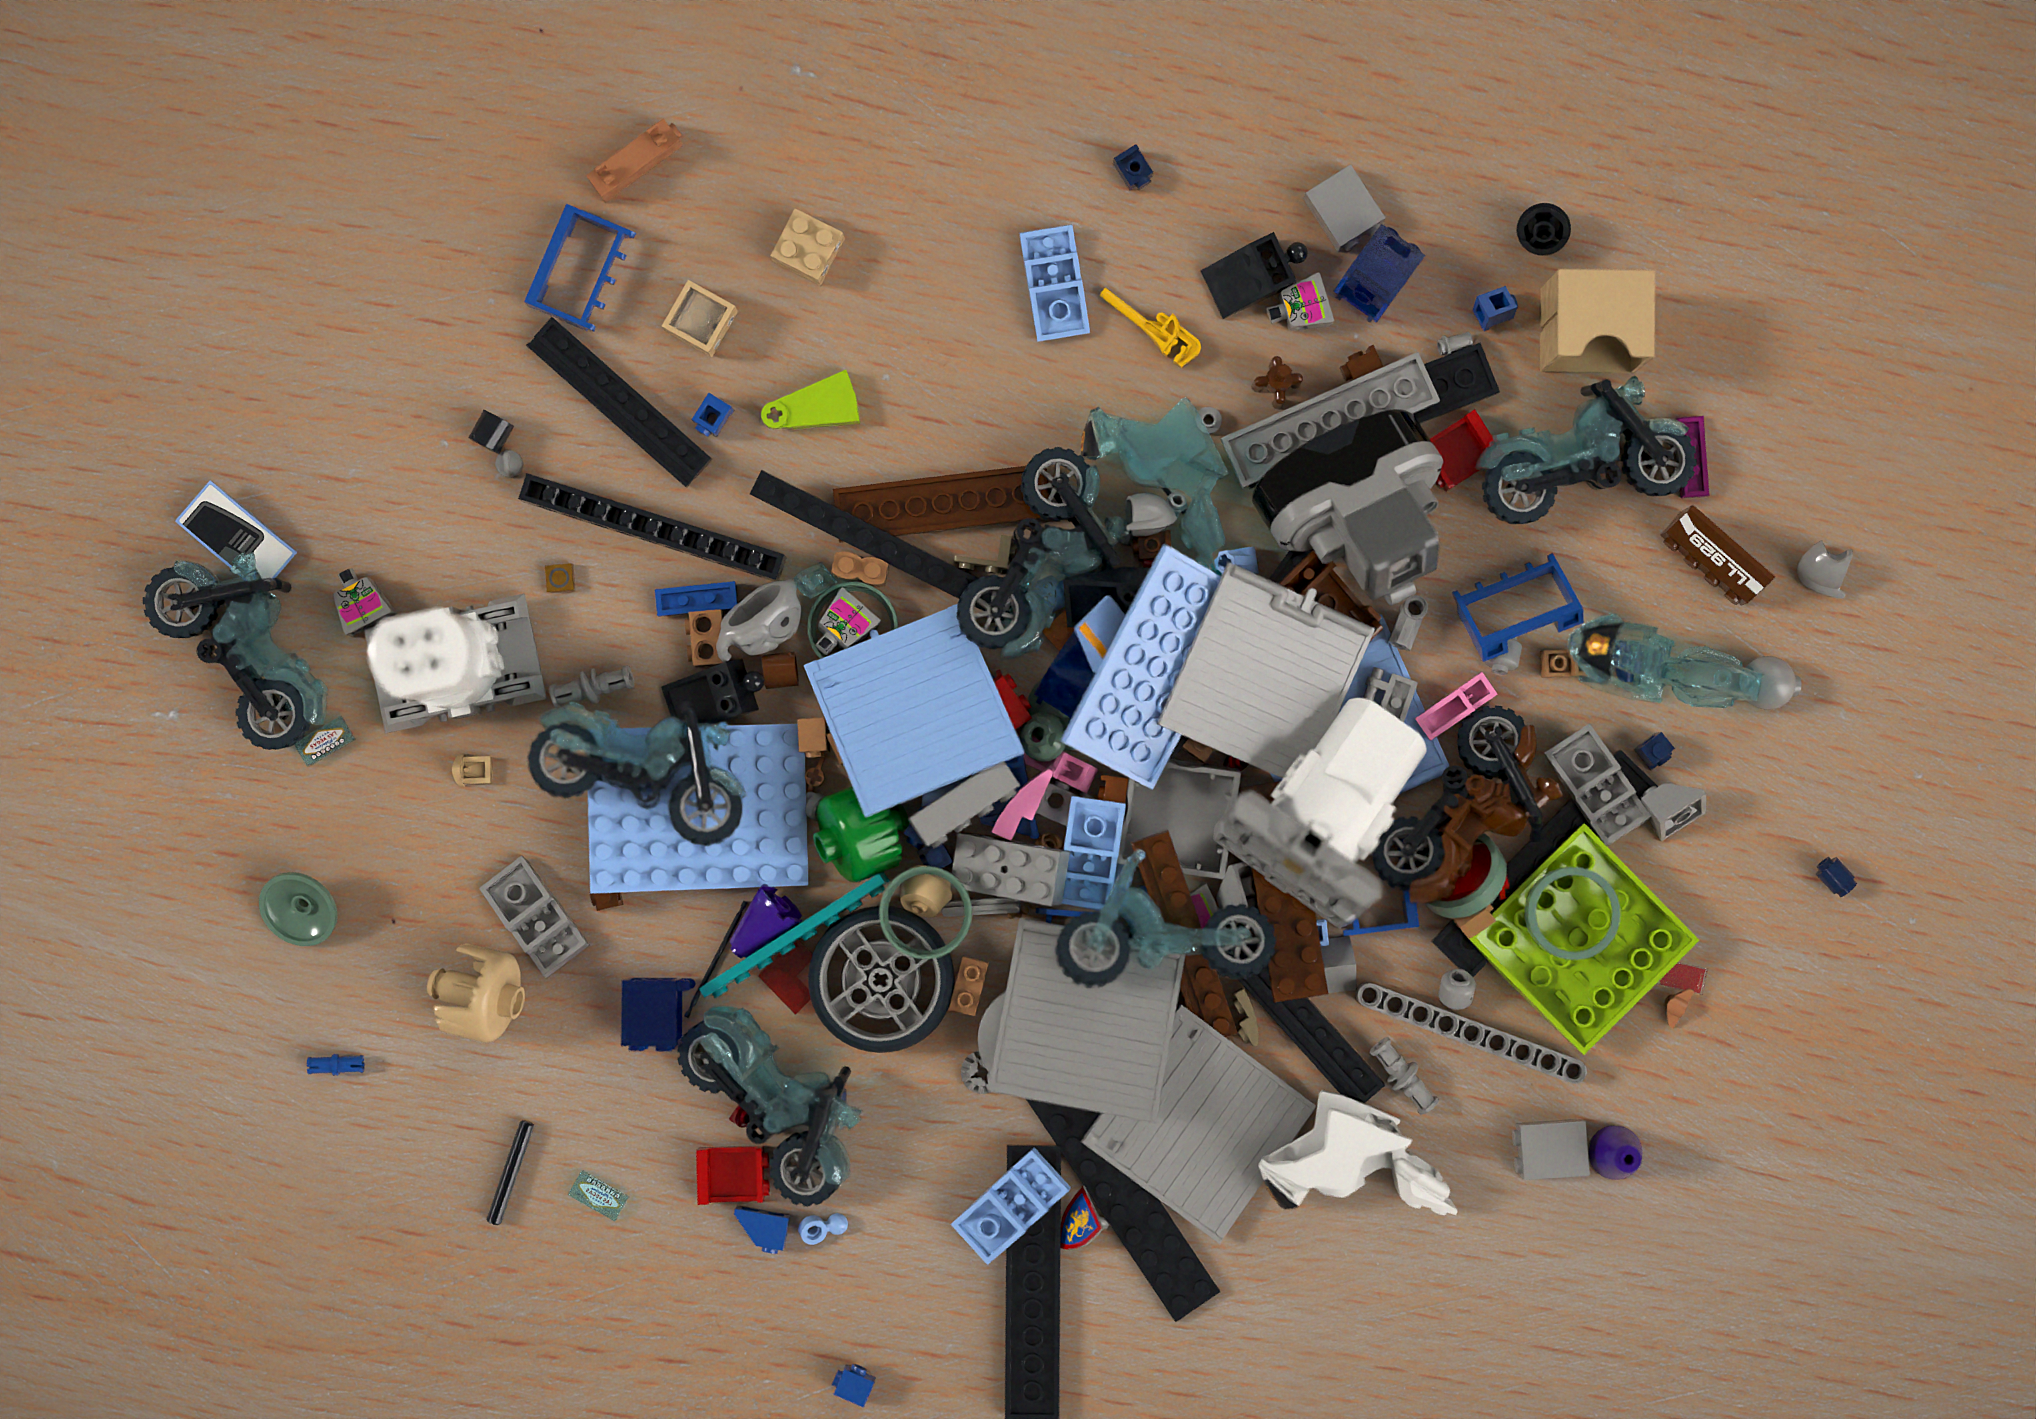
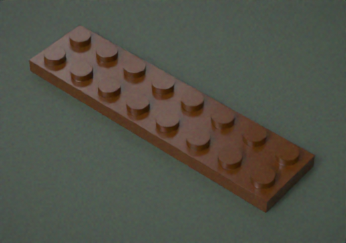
M1026 466L833 489L834 505L894 536L1019 522L1026 518L1042 519L1037 513L1034 514L1023 500L1021 477ZM1040 474L1038 485L1048 484V480ZM1046 489L1039 490L1041 495L1047 500L1049 494Z
M1281 781L1239 787V796L1252 790L1271 804L1275 799L1271 794ZM1251 867L1258 911L1261 915L1265 914L1267 916V922L1269 925H1273V935L1276 937L1275 952L1267 964L1273 1003L1328 995L1315 911L1288 892L1285 894L1264 879V875Z

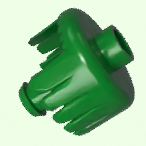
M851 786L826 796L819 802L817 807L819 832L813 835L814 844L824 863L832 862L843 878L849 882L858 883L878 873H883L899 866L902 856L898 855L901 854L902 847L900 844L892 845L899 841L897 830L904 832L909 826L908 816L904 807L899 803L865 817L854 788Z

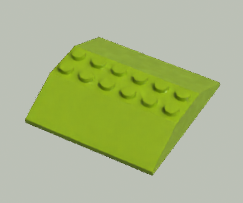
M1584 823L1491 914L1496 921L1485 930L1470 938V941L1502 977L1583 1055L1700 941ZM1578 867L1591 870L1603 877L1617 895L1620 905L1618 930L1610 944L1594 956L1571 960L1551 955L1536 944L1527 929L1525 904L1528 894L1542 876L1555 869ZM1568 875L1554 880L1543 890L1536 906V920L1542 935L1553 946L1564 951L1579 952L1594 947L1605 937L1612 921V907L1608 895L1598 883L1584 876Z

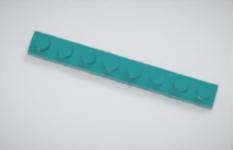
M885 872L878 873L700 987L699 990L703 997L713 995L714 998L723 995L728 991L727 986L735 981L739 984L751 976L749 971L756 967L759 970L765 968L773 962L771 957L779 952L783 956L796 948L794 945L796 941L801 938L807 941L818 934L816 929L821 925L825 924L828 927L841 919L839 914L843 911L848 910L850 913L862 906L861 900L868 895L874 898L886 890L884 885L890 882Z

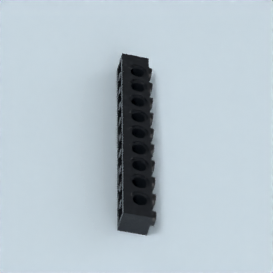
M526 473L518 498L524 503L771 581L780 580L787 558L782 553Z

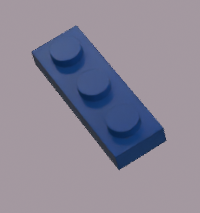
M735 581L655 589L658 617L689 614V612L731 610L738 604Z

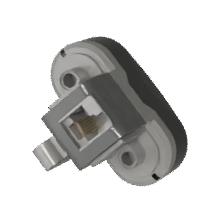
M1391 409L1339 425L1316 436L1274 464L1263 475L1253 491L1252 503L1281 549L1287 551H1309L1314 549L1322 563H1328L1342 557L1362 590H1365L1372 600L1383 596L1387 603L1392 606L1416 594L1413 581L1437 569L1440 543L1438 533L1427 517V514L1435 510L1439 504L1430 488L1435 484L1441 472L1443 458L1416 417L1407 410Z

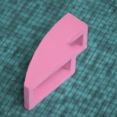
M1480 672L1417 716L1415 720L1431 741L1497 695V692L1484 673Z
M1032 737L1035 743L1040 742V740ZM1024 752L1025 764L1039 771H1043L1050 765L1056 768L1052 775L1053 778L1086 794L1098 772V769L1065 752H1062L1057 758L1046 762L1034 760Z
M1050 765L1022 786L1000 814L991 831L992 833L1011 841L1022 817L1033 820L1056 767Z

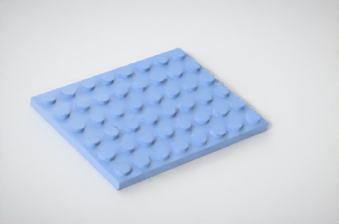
M798 724L699 726L706 766L709 767L708 772H718L725 778H729L735 787L738 788L742 799L743 812L738 828H736L731 837L719 844H711V846L692 844L679 835L670 820L669 801L671 793L681 779H685L691 774V765L680 768L666 790L663 788L660 790V802L652 809L639 807L634 794L630 790L611 786L608 783L597 780L594 786L587 790L590 893L761 887L763 884H767L769 887L808 885L805 753L799 752ZM687 727L587 730L598 741L603 761L614 763L631 762L632 764L644 765L651 752L671 737L686 738ZM648 788L646 792H641L644 799H647L648 795L653 796L652 789ZM696 792L692 793L688 800L697 803ZM719 793L714 799V805L725 804L724 798ZM685 805L687 817L697 811V808ZM726 809L715 810L714 814L720 820H723ZM697 816L690 822L701 828L702 818ZM711 816L707 817L706 828L718 825Z

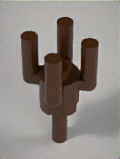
M1274 356L1269 364L1267 375L1256 377L1252 384V390L1260 392L1262 388H1267L1270 392L1274 393L1272 406L1275 409H1280L1286 401L1285 392L1290 387L1297 389L1303 381V376L1300 373L1292 374L1293 370L1288 365L1282 364L1281 357Z

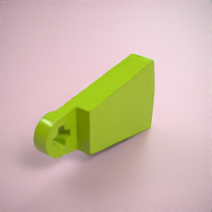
M843 370L780 399L769 402L761 411L762 421L770 429H804L860 424L857 397L847 370ZM776 408L777 412H782L778 422L768 419V415L771 414V409Z

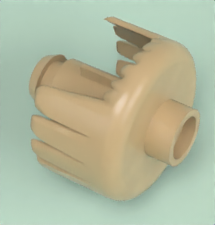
M466 943L460 945L456 951L471 955L474 959L479 960L473 962V968L476 972L481 973L482 977L454 970L446 972L444 968L437 969L429 977L427 992L434 999L440 998L442 1002L465 1007L434 1006V1013L440 1018L435 1020L442 1032L482 1043H490L497 1040L505 1032L511 1019H516L523 1008L525 991L523 987H520V968L515 957L509 953Z

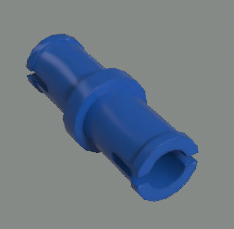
M332 1054V1057H308L307 1067L309 1068H307V1073H332L333 1076L346 1072L363 1073L365 1064L362 1061H364V1056H339V1054Z

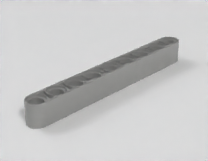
M1361 983L1356 988L1355 997L1358 1003L1372 1010L1569 1083H1581L1587 1075L1584 1063L1570 1056L1373 983ZM1366 988H1373L1375 998L1371 1002H1364L1362 992ZM1392 997H1398L1401 1002L1400 1008L1395 1012H1391L1387 1006L1389 999ZM1422 1006L1426 1010V1016L1423 1020L1416 1021L1413 1018V1011L1415 1008ZM1443 1016H1449L1451 1026L1449 1029L1442 1031L1438 1025L1439 1020ZM1473 1025L1477 1030V1034L1472 1040H1467L1464 1036V1030L1468 1026ZM1494 1035H1500L1502 1045L1494 1050L1490 1047V1039ZM1524 1044L1528 1050L1527 1055L1522 1059H1518L1515 1055V1050L1519 1045ZM1545 1054H1550L1553 1058V1063L1549 1068L1541 1066V1058ZM1575 1063L1578 1066V1073L1575 1077L1569 1078L1566 1073L1567 1067Z

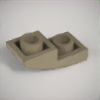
M1240 988L1233 993L1236 999L1232 1002L1239 1014L1245 1013L1246 1017L1238 1021L1241 1028L1237 1031L1245 1044L1250 1042L1254 1047L1258 1045L1259 1038L1257 1020L1247 993L1243 988Z

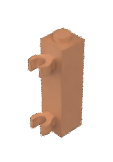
M663 118L608 160L595 167L586 177L606 203L682 147L679 140L682 134L673 122L668 125Z

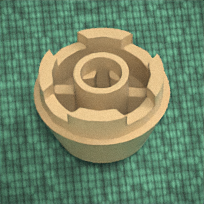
M915 865L910 867L909 870L916 867H923L925 865ZM920 874L910 877L901 883V904L907 911L917 916L934 917L951 900V883L940 876L932 874Z

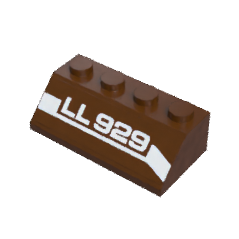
M1694 505L1682 510L1660 534L1665 539L1663 543L1674 552L1678 550L1685 556L1683 559L1685 563L1695 570L1697 568L1705 574L1704 579L1714 587L1719 586L1725 591L1724 596L1734 605L1739 604L1742 606L1748 604L1775 578L1770 571Z

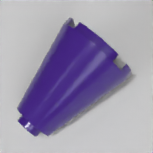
M763 884L758 889L730 939L732 945L730 949L737 957H749L802 922L800 919L802 914L796 905L786 895L782 898L776 895L775 892L778 889Z
M1606 1126L1598 1130L1591 1138L1588 1159L1593 1169L1601 1176L1611 1180H1621L1631 1176L1640 1167L1643 1155L1642 1145L1638 1137L1628 1128Z

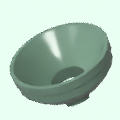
M1041 712L1032 715V719L1021 727V746L1030 758L1042 762L1051 761L1057 758L1066 747V744L1061 741L1067 730L1066 725L1058 716L1051 713ZM1041 727L1044 730V738L1042 741L1035 743L1032 740V732L1035 728Z

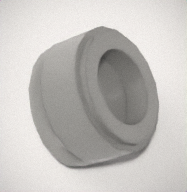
M505 450L497 456L495 466L501 475L512 478L521 473L523 460L518 453L512 450Z
M814 792L806 794L805 812L807 817L817 821V807L821 799L826 797L825 795Z

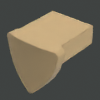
M459 754L452 766L453 777L457 785L465 787L466 784H492V757H466L465 754Z

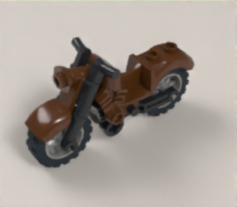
M1495 705V708L1484 706L1482 710L1477 711L1476 709L1470 713L1471 716L1463 720L1462 727L1458 730L1457 745L1460 759L1463 760L1464 766L1468 770H1473V775L1468 777L1466 770L1458 765L1447 767L1442 774L1444 794L1421 820H1418V817L1410 816V819H1405V816L1399 817L1378 838L1380 841L1372 852L1374 868L1378 872L1379 877L1383 881H1387L1390 887H1399L1401 891L1410 889V903L1424 904L1438 899L1441 901L1444 897L1447 899L1454 891L1455 883L1459 876L1464 877L1470 870L1473 861L1472 849L1474 842L1484 832L1491 831L1508 837L1518 836L1522 833L1528 821L1531 826L1530 840L1534 843L1540 841L1543 828V814L1540 809L1548 801L1557 800L1563 794L1559 790V784L1551 778H1537V787L1534 788L1526 771L1530 768L1535 758L1537 748L1535 728L1533 725H1525L1524 719L1520 715L1516 716L1515 711L1508 708L1505 710L1503 706ZM1494 727V731L1489 732L1485 728ZM1499 727L1506 729L1508 732L1502 734ZM1480 732L1485 737V740H1474V738ZM1513 736L1514 746L1506 744L1504 740ZM1486 746L1481 755L1475 750V747ZM1492 777H1498V779H1501L1502 783H1496L1489 779H1492ZM1394 843L1402 850L1389 852ZM1428 849H1429V854H1428V856H1427V857L1423 856V855L1428 851ZM1402 857V859L1399 861L1396 867L1390 862L1389 859ZM1404 865V867L1409 870H1402L1401 868Z

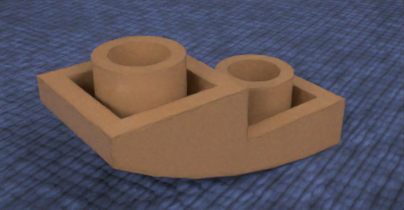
M1580 648L1540 651L1541 678L1600 675V671L1590 666L1577 655Z

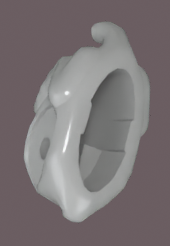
M789 579L763 584L726 614L720 623L721 630L716 645L718 657L722 662H727L731 659V655L728 652L730 645H735L742 652L753 656L776 649L780 643L788 640L796 633L801 618V605L796 595L798 588L796 581Z

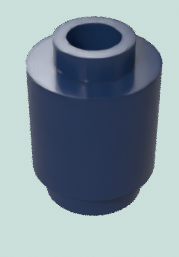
M1827 857L1817 865L1818 872L1816 876L1833 894L1843 897L1857 885L1854 880L1855 876L1837 857L1833 859Z

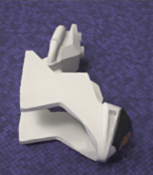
M1325 1090L1320 1091L1313 1130L1275 1152L1263 1156L1258 1165L1268 1192L1283 1209L1297 1208L1310 1188H1315L1324 1195L1347 1197L1365 1185L1364 1177L1380 1168H1391L1395 1188L1401 1199L1409 1206L1414 1208L1428 1207L1440 1215H1446L1447 1213L1456 1215L1458 1211L1452 1200L1448 1198L1450 1188L1446 1182H1442L1443 1177L1441 1173L1412 1152L1408 1153L1405 1151V1148L1411 1144L1412 1139L1402 1136L1397 1127L1400 1119L1339 1093Z

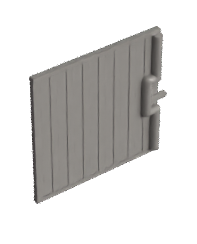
M1228 562L1157 724L1284 779L1286 772L1299 755L1303 754L1306 756L1311 749L1314 750L1335 720L1375 628L1313 601L1316 596V590L1310 588L1304 597Z
M1020 918L988 1091L1156 1123L1186 949L1129 938L1128 942L1131 945V952L1129 954V961L1122 974L1114 982L1107 983L1103 987L1093 986L1092 988H1087L1081 983L1079 985L1073 983V979L1067 978L1062 973L1063 969L1057 964L1058 958L1055 954L1057 939L1064 926ZM1090 931L1093 940H1097L1101 935L1100 933ZM1085 933L1078 935L1076 940L1088 944ZM1105 936L1101 941V945L1112 946ZM1073 945L1075 956L1085 951V949ZM1113 951L1100 952L1108 962L1111 961ZM1084 957L1079 960L1081 964L1088 967L1089 959ZM1097 958L1094 959L1093 968L1104 967Z
M1180 1004L1175 1011L1156 1123L1101 1113L1081 1142L1220 1244L1264 1181L1258 1167L1262 1157L1291 1143L1317 1106Z

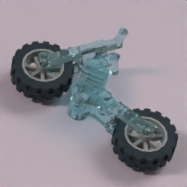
M1136 850L1127 858L1100 912H1093V914L1084 912L1078 917L1071 918L1063 927L1055 948V954L1058 958L1057 964L1063 969L1062 973L1067 978L1073 979L1072 982L1077 985L1081 983L1087 988H1092L1093 986H1098L1099 988L1107 983L1114 982L1122 974L1129 961V954L1131 952V945L1128 942L1129 935L1123 931V925L1119 921L1117 923L1114 921L1118 919V915L1124 917L1128 922L1134 944H1139L1140 946L1137 960L1142 967L1147 969L1159 966L1163 958L1169 954H1203L1204 959L1207 958L1209 961L1208 965L1210 968H1215L1219 971V975L1223 977L1227 975L1230 976V979L1238 980V978L1248 979L1252 975L1260 973L1268 964L1275 952L1276 937L1273 935V925H1269L1267 922V916L1258 913V909L1255 907H1246V904H1238V906L1230 904L1223 909H1218L1209 918L1203 929L1195 930L1178 925L1164 924L1159 907L1154 904L1149 895L1139 888L1129 887L1134 879L1136 866L1145 858L1143 850ZM1235 923L1243 924L1246 927H1240L1237 929ZM1226 925H1230L1231 929H1223ZM1249 928L1255 934L1256 938H1250L1251 934ZM1085 933L1087 944L1076 940L1078 935ZM1106 938L1111 942L1112 946H1105ZM1258 943L1255 954L1245 944ZM1073 945L1082 948V953L1075 956ZM1241 949L1249 957V959L1239 960V953ZM1113 951L1111 961L1108 962L1101 952ZM1226 954H1234V959L1227 956ZM1083 958L1089 959L1088 967L1081 964L1079 960ZM1099 960L1104 967L1096 969L1093 968V964Z

